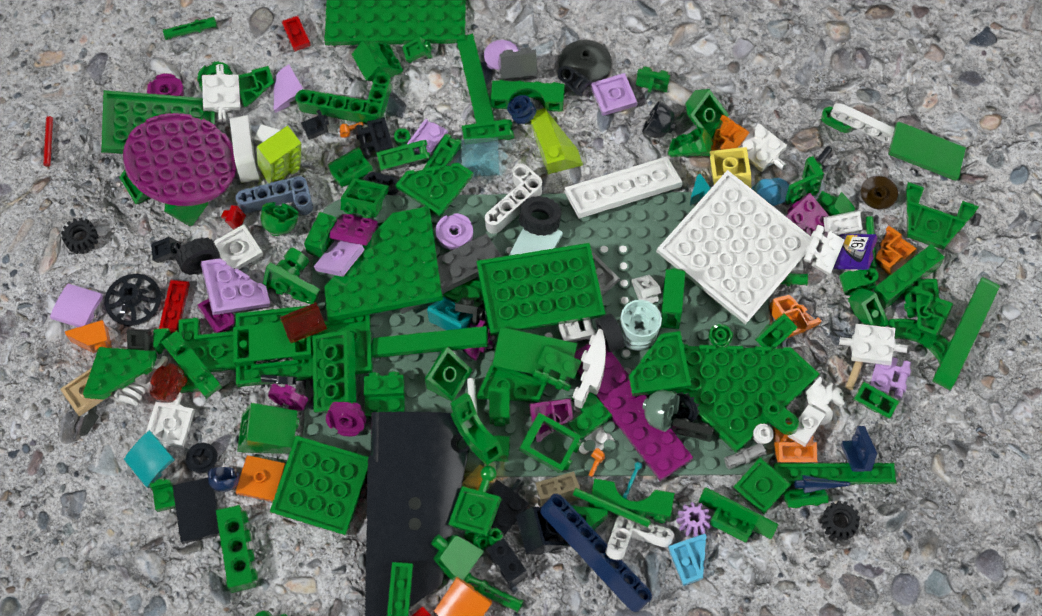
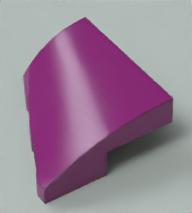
M570 398L529 404L532 423L538 413L547 416L561 425L573 419ZM542 423L535 436L536 442H541L543 438L556 430Z

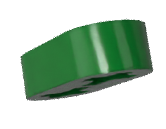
M826 107L823 110L821 120L824 124L842 133H849L853 130V127L849 125L844 126V123L834 119L832 116L830 118L827 117V115L831 114L833 107Z

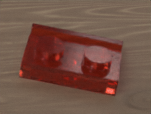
M317 303L280 317L291 344L327 329Z

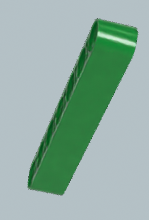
M984 277L980 279L932 382L948 390L952 389L1000 288L999 284Z

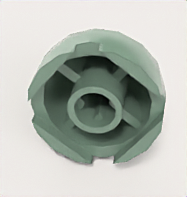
M656 391L649 399H645L643 403L644 415L650 426L665 432L669 430L674 420H671L673 413L677 414L679 396L670 391Z

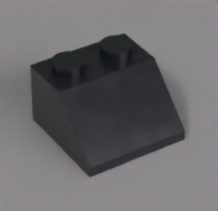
M532 506L516 516L526 554L541 555L570 547L567 541L543 517L541 507Z

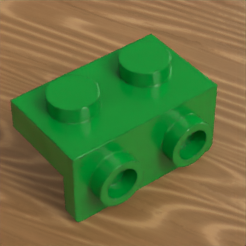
M359 147L327 164L333 179L341 188L348 186L353 178L359 179L373 171L371 164L364 158Z

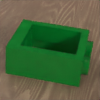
M677 268L666 269L661 328H680L685 271Z
M538 413L518 450L552 470L561 473L563 470L567 471L572 463V460L569 458L573 452L577 453L582 444L579 442L581 436L547 416ZM542 423L572 439L560 464L530 447Z

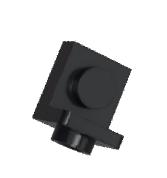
M320 109L316 111V117L301 122L308 140L328 133L327 125L329 121L326 114L322 115Z
M171 237L152 243V261L158 263L170 257L175 258V254L181 248V243Z

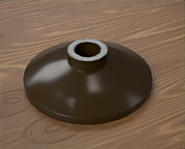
M873 176L863 182L860 194L866 205L874 209L883 210L895 204L898 198V189L892 180L883 176Z

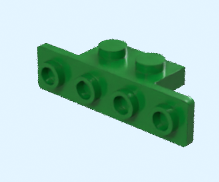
M707 487L704 488L698 501L702 505L716 511L709 523L711 526L744 543L748 541L752 531L772 539L778 527L776 522Z

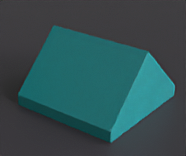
M443 297L442 301L435 302L427 309L429 322L444 330L469 328L473 321V314L455 311V302L446 297Z

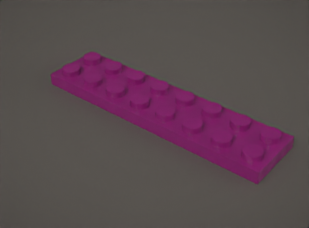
M588 343L577 350L574 358L581 360L584 351H589L591 345ZM606 349L603 379L597 395H594L612 414L614 422L661 482L692 461L693 456L671 428L665 432L650 426L644 415L645 410H643V403L647 397L645 395L632 397L629 374L613 353H609ZM582 361L577 371L580 377L584 372Z

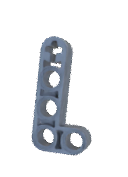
M301 176L244 189L236 194L237 204L244 213L262 210V206L269 202H276L275 205L295 202L296 209L301 215H308L313 210L307 181Z

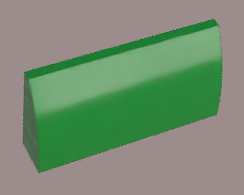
M345 330L312 336L314 413H327L333 402L356 403L354 333Z

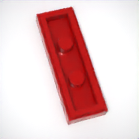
M170 280L159 329L168 328L171 334L176 330L179 333V320L183 317L190 287L189 282Z

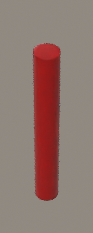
M51 116L46 117L43 165L46 167L51 166L53 117Z

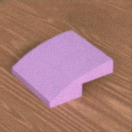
M67 284L52 310L50 319L76 327L90 324L94 318V310L103 300V296L101 293Z

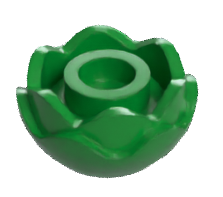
M718 324L711 327L708 337L710 342L716 345V347H726L732 341L733 332L728 326Z

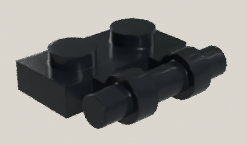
M385 117L367 121L368 128L363 129L362 125L355 127V135L360 142L359 148L365 159L371 157V150L375 149L377 155V152L393 148ZM371 136L372 141L367 142L366 137Z

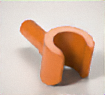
M363 122L349 126L348 124H342L339 131L341 138L349 137L350 131L356 129L357 125L364 126Z
M596 448L591 455L595 461L588 475L590 477L594 476L599 463L605 458L604 452L599 448Z

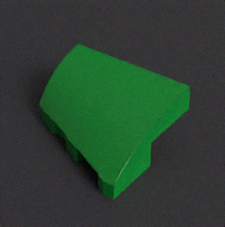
M269 66L253 69L249 73L239 75V95L244 108L248 107L274 84Z
M916 288L918 330L938 340L951 312L953 303L937 298L933 293Z

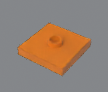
M247 455L235 493L241 496L273 502L286 464Z

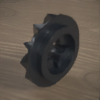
M683 392L676 394L679 396V408L677 414H675L678 419L686 418L690 422L695 421L700 413L697 409L699 404L694 402L695 397H690L689 393L684 394Z
M197 443L188 450L186 464L191 471L198 474L207 473L211 468H214L218 461V453L209 443ZM202 454H204L208 459L203 460L200 465L199 459L196 458L202 457Z

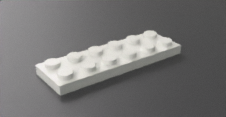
M666 156L565 187V194L578 218H582L682 187V180Z

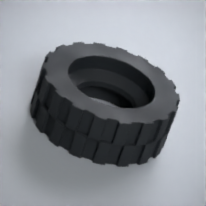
M533 196L526 199L520 209V225L531 234L538 236L550 235L559 228L562 215L561 207L548 197ZM542 212L547 214L549 219H536L531 216V213Z
M201 237L181 246L175 254V259L182 273L192 275L202 273L201 261L219 259L220 254L212 239Z

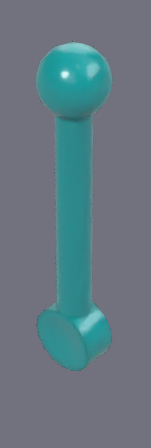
M636 462L634 465L635 470L622 496L625 499L628 497L638 470L642 468L641 462Z

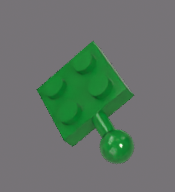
M489 465L483 467L480 472L482 481L478 490L462 486L449 521L451 527L488 537L501 501L499 496L486 493L489 483L497 475L496 469Z

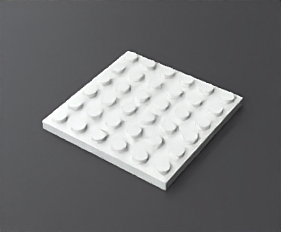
M727 170L657 248L656 252L675 268L685 271L686 277L746 325L805 256V249L810 245L812 238Z

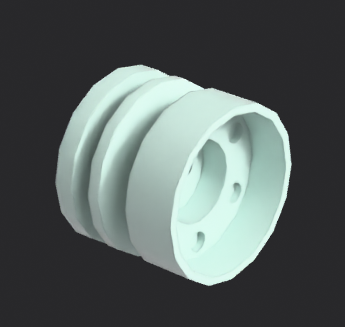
M634 300L628 303L622 310L618 325L622 332L624 346L629 349L645 350L652 346L657 338L662 317L659 309L651 302Z

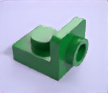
M421 37L402 46L406 61L409 63L424 55L428 59L432 58L430 43Z
M162 478L154 483H150L156 512L176 508L173 484L169 479Z

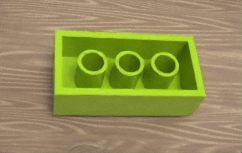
M288 125L257 146L258 170L268 183L284 180L287 175H293L300 169L301 142Z

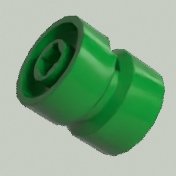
M290 247L284 255L285 260H280L277 265L299 277V271H303L310 261L302 252Z

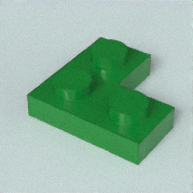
M589 392L582 409L578 407L582 414L571 421L568 426L573 432L581 436L580 441H582L611 419L612 414L593 393Z

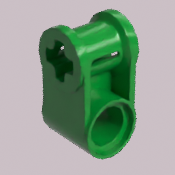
M870 267L868 270L844 272L839 276L844 295L850 296L861 288L869 291L873 290L879 276L878 272Z

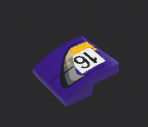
M840 234L839 237L844 239V243L833 269L868 270L874 259L872 251L878 241L877 235Z

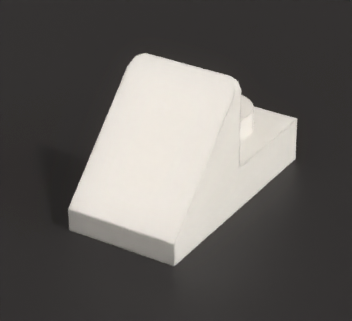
M650 275L632 279L638 300H645L651 303L659 300L660 286Z

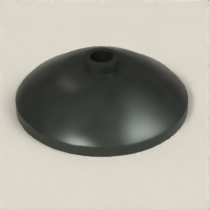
M577 40L568 44L560 53L559 68L570 66L592 82L605 79L609 75L612 59L609 51L602 44L593 40ZM565 69L562 75L565 79H568L571 76V72L569 69Z

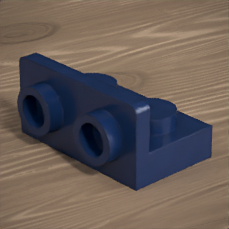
M857 426L856 432L852 436V441H842L841 446L853 472L872 471L877 452L866 427Z

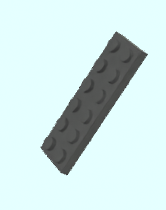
M487 233L437 258L442 294L478 277L476 261L501 257ZM420 305L400 308L399 310L401 314H404Z

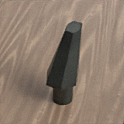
M97 406L88 410V414L84 416L79 433L80 436L88 434L99 418V415L96 414Z

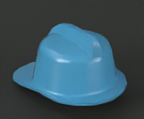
M779 178L762 179L751 189L769 204L776 206L785 202L789 184Z

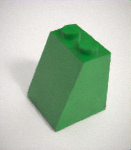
M250 403L241 415L237 452L289 454L296 437L295 431L299 426L298 411Z

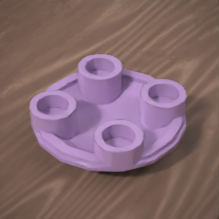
M496 40L490 43L484 52L488 68L499 70V55L504 50L517 52L518 48L516 45L507 40Z

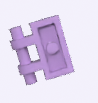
M892 357L891 365L875 364L870 385L887 395L889 390L895 391L894 397L901 399L903 393L906 392L907 377L911 374V362L903 361L902 367L896 366L898 359ZM894 374L899 375L898 382L892 381Z

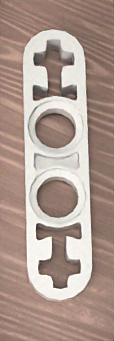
M837 103L833 106L831 116L834 119L891 144L895 128L847 105Z

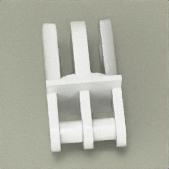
M130 384L123 389L118 388L109 398L125 406L127 403L137 406L138 403L136 401L142 399L138 393L145 394V389Z

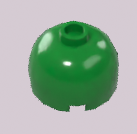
M269 202L262 206L260 221L263 228L276 237L292 232L297 224L298 211L285 203L279 206L275 205L276 202Z

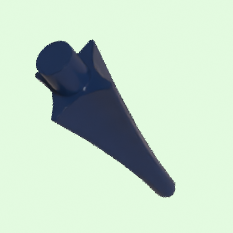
M802 475V480H795V488H803L804 494L829 488L850 486V482L827 480Z

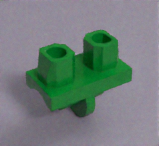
M644 66L642 69H638L635 86L648 88V93H652V90L667 92L670 75H668V71L661 70L658 73L652 71L650 67Z

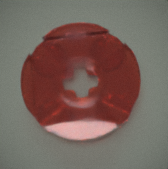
M169 363L166 367L163 365L159 367L150 380L152 385L150 395L160 402H174L182 387L187 383L183 370L172 363Z

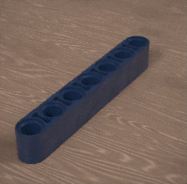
M552 494L541 507L543 517L631 611L639 612L651 601V591L621 559L615 560L607 556L606 550L608 545L564 497L559 494Z

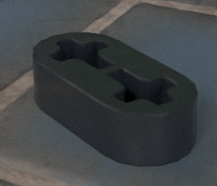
M370 172L365 176V181L370 182L376 179L377 182L374 183L388 186L393 183L394 186L388 188L387 195H394L399 191L396 188L398 180L393 176L377 172Z

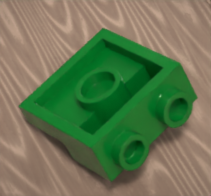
M353 178L341 196V210L346 214L356 213L364 218H376L382 209V201L388 193V185Z
M393 371L384 376H380V373L377 372L364 376L366 419H371L372 412H405L404 375Z

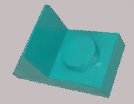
M701 173L697 175L690 199V206L699 202L711 189Z

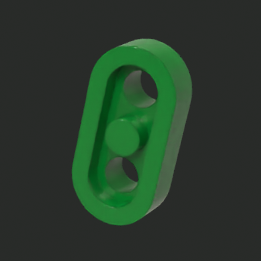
M775 401L764 405L763 417L766 421L785 435H792L797 432L799 420L794 414ZM774 408L777 411L771 412L770 409Z

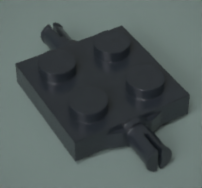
M517 479L512 487H508L499 480H496L487 491V493L501 498L491 529L497 528L501 530L503 536L509 532L517 521L516 516L524 512L529 505L518 493L525 484L520 479Z

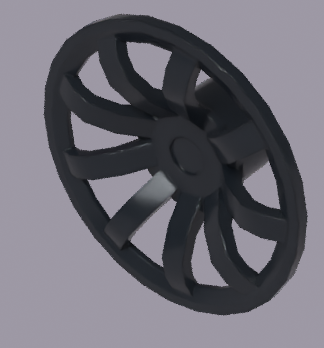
M125 275L113 282L107 290L104 301L106 312L113 321L121 325L135 326L145 323L158 311L162 298L161 291L157 283L146 275ZM137 278L136 284L128 283L127 279ZM143 279L151 283L149 287L139 289ZM119 283H123L119 292L113 290ZM153 289L156 291V298L143 295L151 292ZM111 294L120 297L115 303L109 304ZM141 301L155 303L151 312L141 303ZM122 305L120 313L115 316L111 309ZM136 306L146 314L145 317L137 320ZM128 307L131 312V321L122 320Z

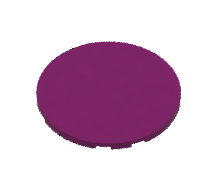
M169 113L149 118L146 122L132 130L124 145L123 164L129 179L142 193L162 203L176 206H193L209 202L224 193L235 176L236 163L233 144L225 133L218 130L216 125L205 119L194 118L189 114Z

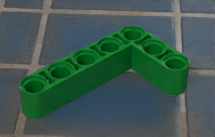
M378 72L374 77L368 100L311 90H300L296 93L295 98L298 109L303 113L317 115L316 111L320 109L322 115L326 114L327 117L367 124V121L384 117L392 85L388 73Z

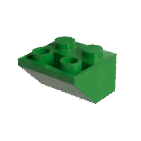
M363 40L351 54L366 81L373 82L378 72H386L391 78L404 71L400 61L393 53L392 47L387 43Z

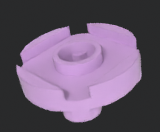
M462 214L442 217L436 225L437 241L441 246L449 250H454L472 241L473 227L470 220ZM458 229L457 235L451 234L450 230Z

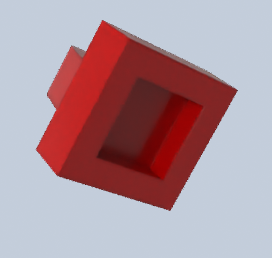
M231 205L230 210H224L221 218L226 219L225 223L233 230L242 226L246 214L236 205Z

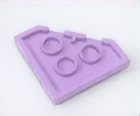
M222 259L201 261L213 315L270 306L265 285L253 281L249 278L250 276L230 267Z

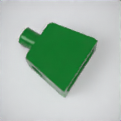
M438 534L431 542L439 550L434 557V561L452 582L456 577L464 580L484 552L457 535L450 536L445 540Z

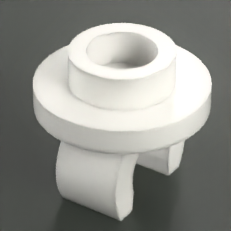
M767 424L757 425L753 431V439L757 443H769L773 438L772 428Z

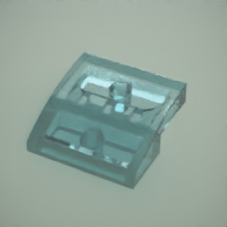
M498 137L461 139L462 165L472 171L474 176L500 175Z

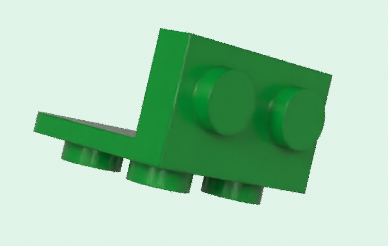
M814 156L806 159L802 174L803 179L789 185L785 199L787 205L795 204L808 193H811L812 196L818 194L824 173L822 165L819 161L815 160Z

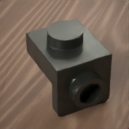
M464 297L455 303V311L473 314L472 325H477L485 317L484 302Z
M151 329L127 330L128 349L145 351L152 349L153 335Z

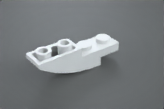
M598 329L597 334L591 336L589 351L585 350L581 358L584 369L580 380L582 384L580 388L576 387L572 397L575 399L574 406L581 409L589 392L597 395L603 379L606 347L602 329Z

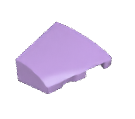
M290 65L282 68L274 79L273 108L275 113L289 107V102L296 99V93L304 90Z

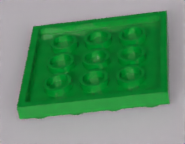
M296 435L269 512L347 536L368 474V457Z

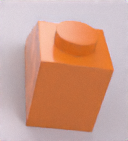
M103 320L65 331L71 343L92 353H96L99 347L112 348L108 328Z

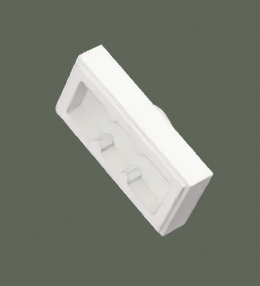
M853 211L824 217L825 232L830 231L835 235L862 230L861 212Z
M808 405L798 419L799 427L797 432L788 435V437L805 447L826 414Z

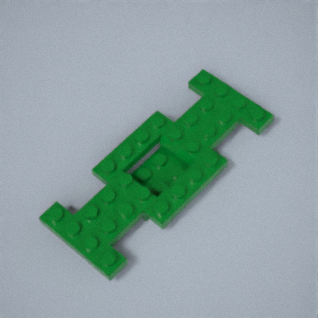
M312 305L236 313V327H233V331L200 335V320L198 318L179 320V334L210 372L236 370L237 387L273 384L262 382V374L297 377L296 381L313 379L312 336L345 330L354 333L355 375L373 372L370 314L331 322H313ZM293 358L290 361L255 364V361ZM178 365V391L180 393L198 392L199 389Z

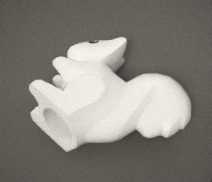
M819 377L806 390L805 394L810 406L826 414L820 424L826 425L830 423L833 417L832 410L828 406L830 401L839 407H842L845 402L843 401V393L840 388L831 390L833 383H830L827 387L822 386V378Z

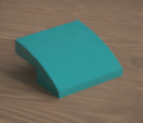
M148 430L130 449L124 461L146 488H149L150 483H154L163 476L161 472L175 459L154 433Z

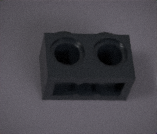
M504 538L487 548V556L510 589L527 578V570Z

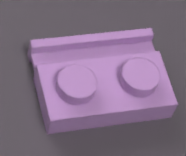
M425 119L407 144L426 140L428 145L426 146L427 152L430 153L431 157L444 135L448 134V130ZM419 148L414 149L416 155L420 154Z

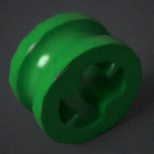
M404 128L396 130L394 133L395 143L398 146L406 145L411 139L410 132Z

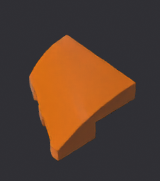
M722 115L720 120L723 123L721 128L715 131L711 151L738 148L750 133L732 119Z
M888 226L884 240L882 239L880 244L881 248L877 252L876 261L888 275H891L917 253V248L902 239L901 233Z
M790 295L774 298L769 305V310L775 320L785 313L798 327L787 338L810 330L822 322L820 318L814 319L806 312L808 309L798 304Z

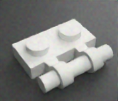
M817 225L816 230L812 232L810 245L805 249L803 260L810 263L812 258H814L813 267L825 274H831L844 239L830 231L825 232L823 235L822 233L825 228Z

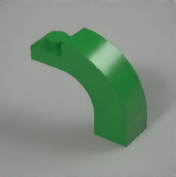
M465 393L451 402L452 419L461 436L476 456L487 466L501 457L503 452L499 440L480 421L471 396Z

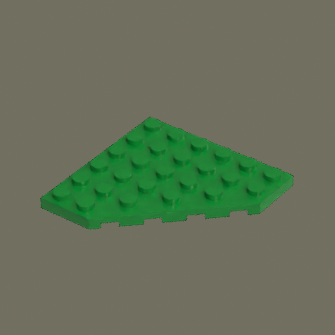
M426 206L392 213L373 233L367 246L362 245L365 250L344 276L335 275L325 285L326 309L329 322L442 301L443 295L430 208Z
M683 344L691 388L674 390L672 392L676 394L680 392L684 394L689 393L690 397H695L694 402L699 404L697 409L700 411L697 416L705 424L714 428L713 431L737 453L754 437L753 431L757 425L769 423L763 417V408L766 403L775 401L786 408L820 374L791 347L774 349L759 346L743 348V346L716 347V345L688 346V344ZM774 408L770 409L771 412L777 411Z

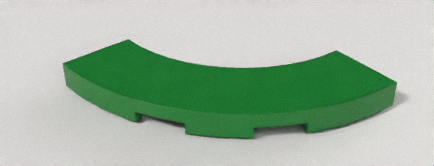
M889 319V327L895 328V339L911 340L923 345L933 353L940 364L950 343L941 334L937 340L919 331L917 322H914V320Z

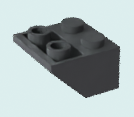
M527 47L517 52L504 50L498 59L500 80L517 81L536 78V49L531 50L530 47Z

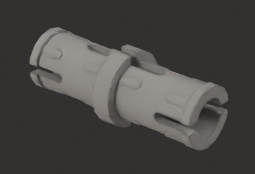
M758 443L750 448H742L739 452L724 457V462L730 470L740 464H748L751 460L766 455L763 444Z

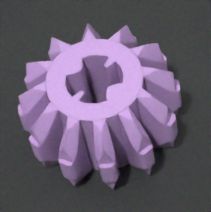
M691 502L690 508L687 505H683V511H678L679 518H677L676 522L681 524L679 527L680 531L686 529V536H689L690 532H693L694 537L698 536V532L705 534V529H709L711 526L708 523L712 519L711 516L707 515L709 510H701V503L698 507H695L694 502ZM691 517H692L693 519H696V518H697L698 521H697V522H696L695 520L690 521V519H691Z

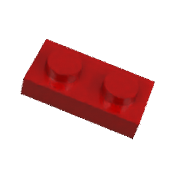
M298 15L281 21L294 52L311 46Z

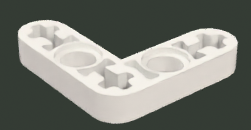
M619 516L609 539L606 554L615 560L622 559L626 553L630 538L661 547H668L672 545L674 533L672 530L650 523L647 528Z

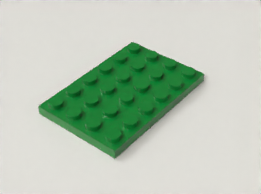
M103 90L101 153L123 154L124 145L132 130L154 116L169 113L189 114L194 118L205 119L215 125V111H203V98Z
M590 243L476 261L490 336L498 335L500 327L522 331L600 318L606 315Z

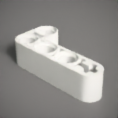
M244 115L230 118L234 159L241 183L260 180L249 117Z
M517 164L513 167V183L517 187L486 213L485 225L488 232L493 234L500 232L520 214L522 203L526 199L533 196H541L542 180L525 164Z

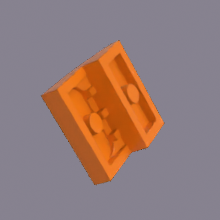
M773 426V439L778 462H817V442H814L813 436L804 447Z
M456 577L434 612L438 616H484L492 601L475 591L473 586Z

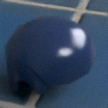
M229 467L211 468L208 471L209 485L219 492L231 491L239 483V473L235 475L234 469Z

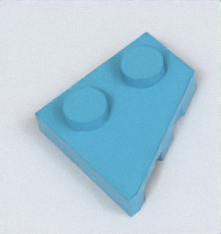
M706 534L668 546L683 586L703 579Z

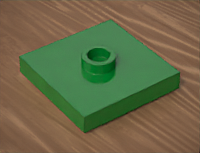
M760 457L735 484L734 488L760 512L765 514L791 484Z

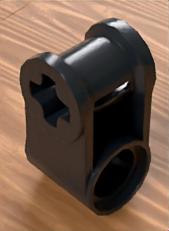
M562 66L557 72L559 80L581 97L587 86L593 83L570 66ZM565 69H569L571 72V76L568 79H564L562 75Z

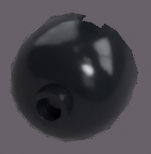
M658 101L649 113L650 117L648 121H645L642 128V133L652 138H661L667 133L671 134L676 126L673 123L675 119L673 110L665 103Z

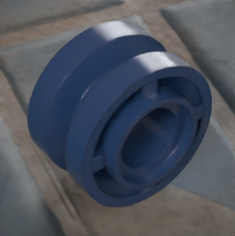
M526 95L513 98L507 106L509 114L517 124L529 122L536 114L535 106Z

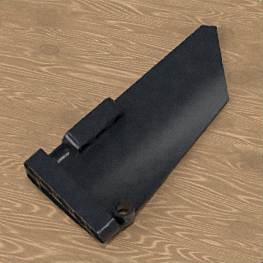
M371 413V454L368 456L365 616H387L392 562L413 564L409 609L442 585L444 571L434 561V557L439 550L431 542L438 534L445 540L452 536L453 527L449 525V521L461 491L467 458L471 451L468 444L465 449L461 450L458 448L459 441L464 439L458 431L451 413ZM413 497H417L421 501L420 508L416 510L411 509L409 506V501ZM412 518L420 520L421 526L418 530L410 529L409 521Z

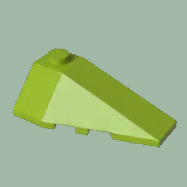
M545 108L536 110V114L530 120V124L547 175L583 166L577 147Z

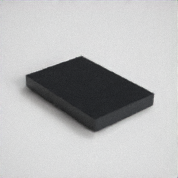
M208 478L172 485L180 542L185 544L220 536L216 510H218L216 492L209 485Z

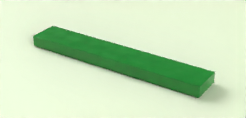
M474 34L465 35V41H457L475 120L476 123L494 121Z
M486 326L377 337L373 338L372 356L380 358L440 352L444 347H448L450 350L488 347V329Z
M773 463V469L791 485H795V480H802V475L850 482V484L896 483L895 463H874L872 471L853 472L849 463Z

